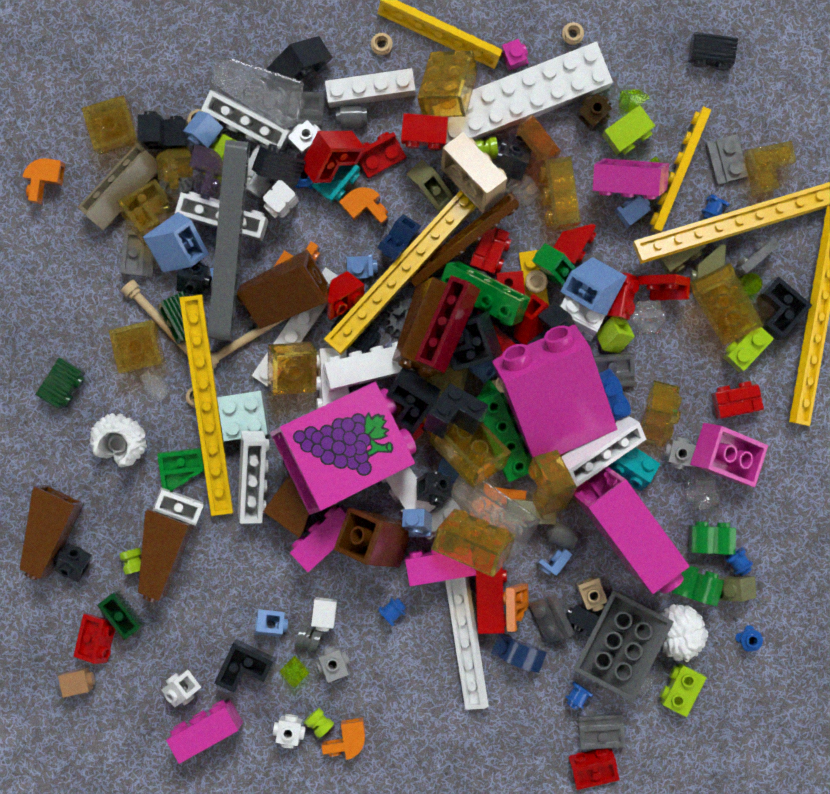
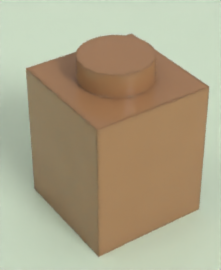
M89 667L63 672L58 676L63 698L89 692L93 689V685H95V677L93 672L89 671Z

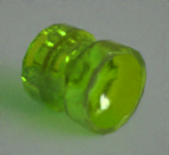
M755 273L743 275L737 281V291L742 296H752L762 289V279Z

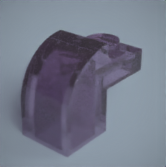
M195 144L189 166L192 170L205 173L200 192L204 196L212 198L213 192L217 193L220 180L217 178L222 177L223 159L216 151Z

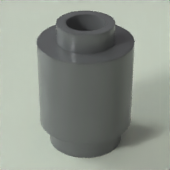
M361 105L340 106V111H336L337 124H341V128H360L362 125H367V107H361Z
M556 521V524H549L545 536L548 537L547 541L565 549H574L579 533L575 532L574 528Z

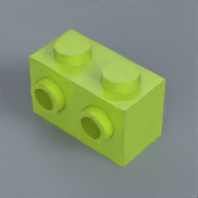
M639 105L604 130L602 136L617 156L622 152L626 155L635 148L634 143L638 140L644 142L653 135L651 131L654 129L655 124L641 105Z
M759 324L745 327L740 333L742 337L737 342L733 341L725 349L727 353L723 358L738 372L745 371L774 339Z
M679 662L678 666L672 668L669 674L671 680L668 686H663L659 697L661 698L660 702L662 705L687 717L707 677Z

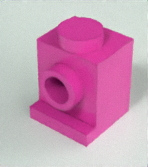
M519 39L502 45V56L508 71L529 64L527 59L528 51L525 44H521Z

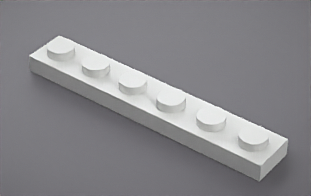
M326 267L322 272L329 285L330 280L338 276ZM328 299L326 303L291 317L252 374L254 378L269 388L272 387L327 306Z
M469 577L445 580L465 710L485 709L489 705Z

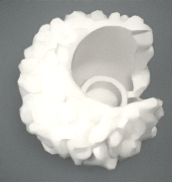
M114 413L107 414L105 417L100 418V421H97L94 427L91 428L90 444L93 454L106 459L113 456L120 468L133 465L136 459L141 458V454L147 448L146 440L144 439L146 433L143 428L139 426L137 421L126 418L123 414L119 413L117 416Z
M672 604L661 613V615L674 621L662 645V652L666 653L667 657H674L675 660L681 661L684 659L686 662H689L694 656L697 657L698 652H701L702 648L705 647L708 631L704 627L705 623L702 620V616L689 605Z

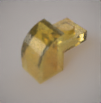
M189 147L172 148L157 155L158 180L168 181L170 189H179L178 178L193 176L192 155Z

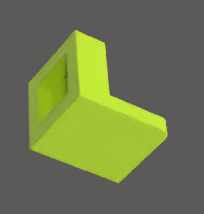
M611 317L596 333L602 349L613 353H620L635 337L627 320Z

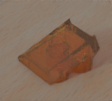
M533 115L522 124H519L516 136L520 135L537 156L536 160H547L562 152Z

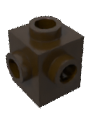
M596 93L593 97L591 95L587 96L581 102L583 107L576 114L591 131L598 124L602 126L611 118L609 113L613 108L610 106L611 102L606 96H600Z

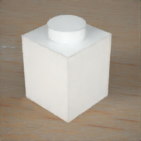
M319 597L314 599L311 626H316V630L329 631V628H334L337 608L336 599Z

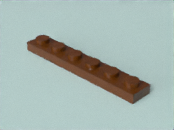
M511 191L440 247L411 278L410 281L416 287L420 283L423 284L429 280L435 271L445 268L449 260L460 256L468 245L478 242L486 231L496 228L500 220L505 216L515 213L520 203L514 193Z

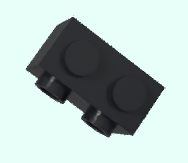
M510 133L508 141L503 140L495 163L499 164L498 168H501L506 173V176L521 181L535 142L526 139L522 135Z

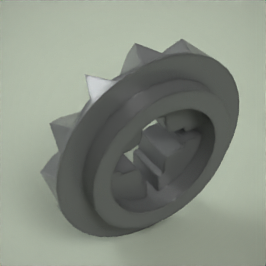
M184 172L167 173L166 176L160 177L159 188L170 194L185 193L194 187V178L191 177V174H184Z
M396 302L385 310L384 325L392 335L400 337L404 323H401L396 328L397 319L392 314L400 316L405 310L406 319L410 307L409 303Z

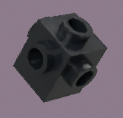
M196 263L192 267L179 269L176 291H184V293L192 295L203 294L205 289H209L212 276H209V266Z
M427 472L416 479L417 500L438 506L451 498L453 491L451 476L442 475L441 472Z
M68 543L64 550L60 549L56 554L54 561L57 563L54 571L78 583L88 569L92 555L82 548Z

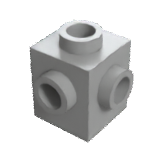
M677 437L676 441L670 440L669 444H665L663 456L666 457L665 461L671 463L670 467L683 470L684 466L695 468L690 463L696 445L689 444V439ZM679 450L682 451V455L680 457L678 455Z
M334 645L322 650L323 653L319 656L317 666L320 673L325 674L328 683L349 675L350 670L347 664H350V660L346 651L342 652L341 647L335 648ZM330 661H335L337 664L333 665Z

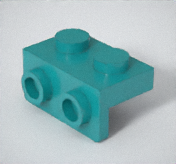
M341 165L331 182L313 183L312 187L329 202L333 203L335 200L339 202L346 193L344 189L349 183L353 185L360 177L358 173L360 167L358 165Z
M635 447L607 467L624 477L631 487L642 491L651 483L660 463Z

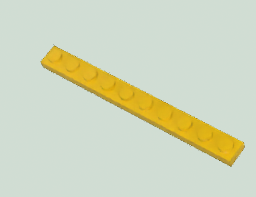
M830 182L638 239L633 242V247L640 264L824 209L830 206Z
M461 190L324 338V341L340 355L348 349L476 208L473 202Z
M827 206L810 300L812 306L808 311L796 386L790 411L789 422L810 426L830 315V206Z
M203 294L180 297L211 516L231 514L234 510Z

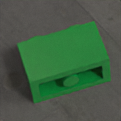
M546 243L543 244L532 259V262L547 278L560 287H563L570 272L576 269L564 253Z

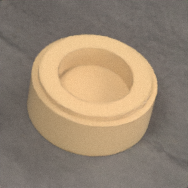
M539 270L531 271L525 279L527 289L533 293L543 291L548 282L547 276Z

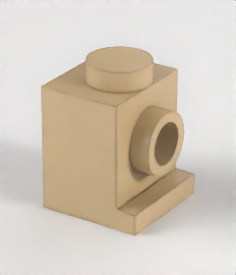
M594 576L576 583L587 610L591 609L592 612L604 608L603 604L607 603V599L599 577ZM597 592V598L594 600L590 599V594Z

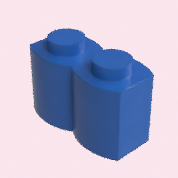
M609 368L600 372L599 375L614 419L618 420L630 415V404L614 371Z

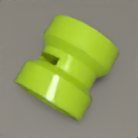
M496 136L489 137L485 141L481 138L474 139L477 147L483 153H487L491 159L497 158L498 145Z
M141 548L119 553L120 560L124 561V575L140 571Z
M320 707L303 722L308 728L314 730V734L318 739L326 734L334 725L330 718L324 716V712Z

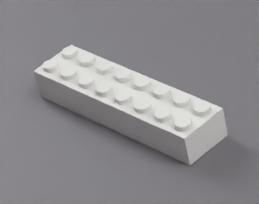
M594 42L432 106V112L434 116L448 117L446 144L461 133L474 140L609 89L613 81L598 43Z

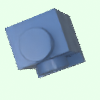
M643 195L636 199L631 197L622 204L624 209L619 206L614 212L628 228L651 210L649 207L650 202L648 199H644Z
M403 509L402 527L409 532V537H431L432 515L425 509Z
M258 609L254 635L281 637L283 632L287 631L288 619H284L285 612ZM273 621L275 627L268 628L267 623Z

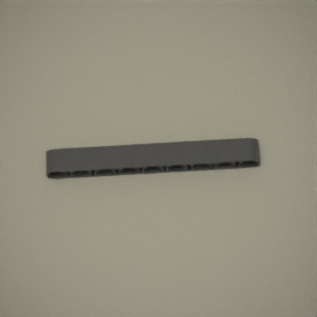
M226 140L208 325L209 339L231 341L233 337L250 154L249 142Z

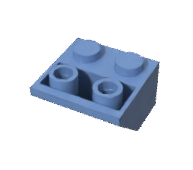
M179 212L143 236L162 272L192 267L209 255L191 219Z
M592 257L570 272L560 292L592 311L607 315L627 276Z

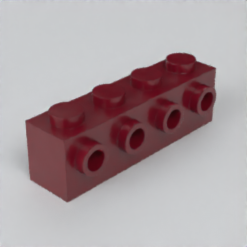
M450 276L414 360L445 374L481 291L478 287L466 280Z

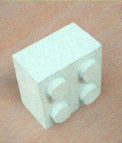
M263 391L217 397L224 441L241 439V431H264L265 435L270 434Z

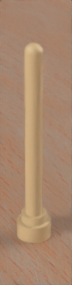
M134 279L128 282L121 289V292L127 298H134L176 343L162 315L140 293V286ZM186 341L177 344L188 356Z
M285 320L262 329L256 327L217 352H211L213 369L220 363L219 360Z

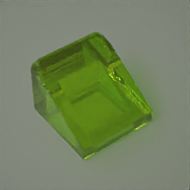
M640 89L620 91L619 107L626 112H630L649 100V95Z
M294 655L279 672L295 688L310 673V669Z

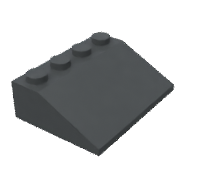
M613 590L573 670L634 702L674 621Z

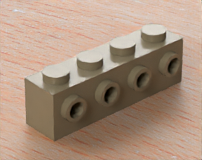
M136 143L83 200L78 208L98 227L104 230L113 223L115 217L122 210L127 208L129 202L144 189L149 180L158 174L162 165L141 145Z

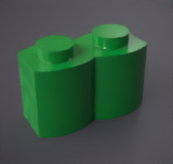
M695 521V525H689L688 551L691 553L735 555L736 528L730 527L731 523L717 522V526H709V522Z
M689 565L690 567L681 573L684 580L677 588L672 590V593L708 605L718 606L724 580L718 579L719 574L706 571L705 574L699 573V568Z

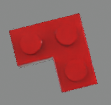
M317 131L304 158L306 164L303 169L313 183H329L332 181L339 166L357 165L365 147L353 131Z

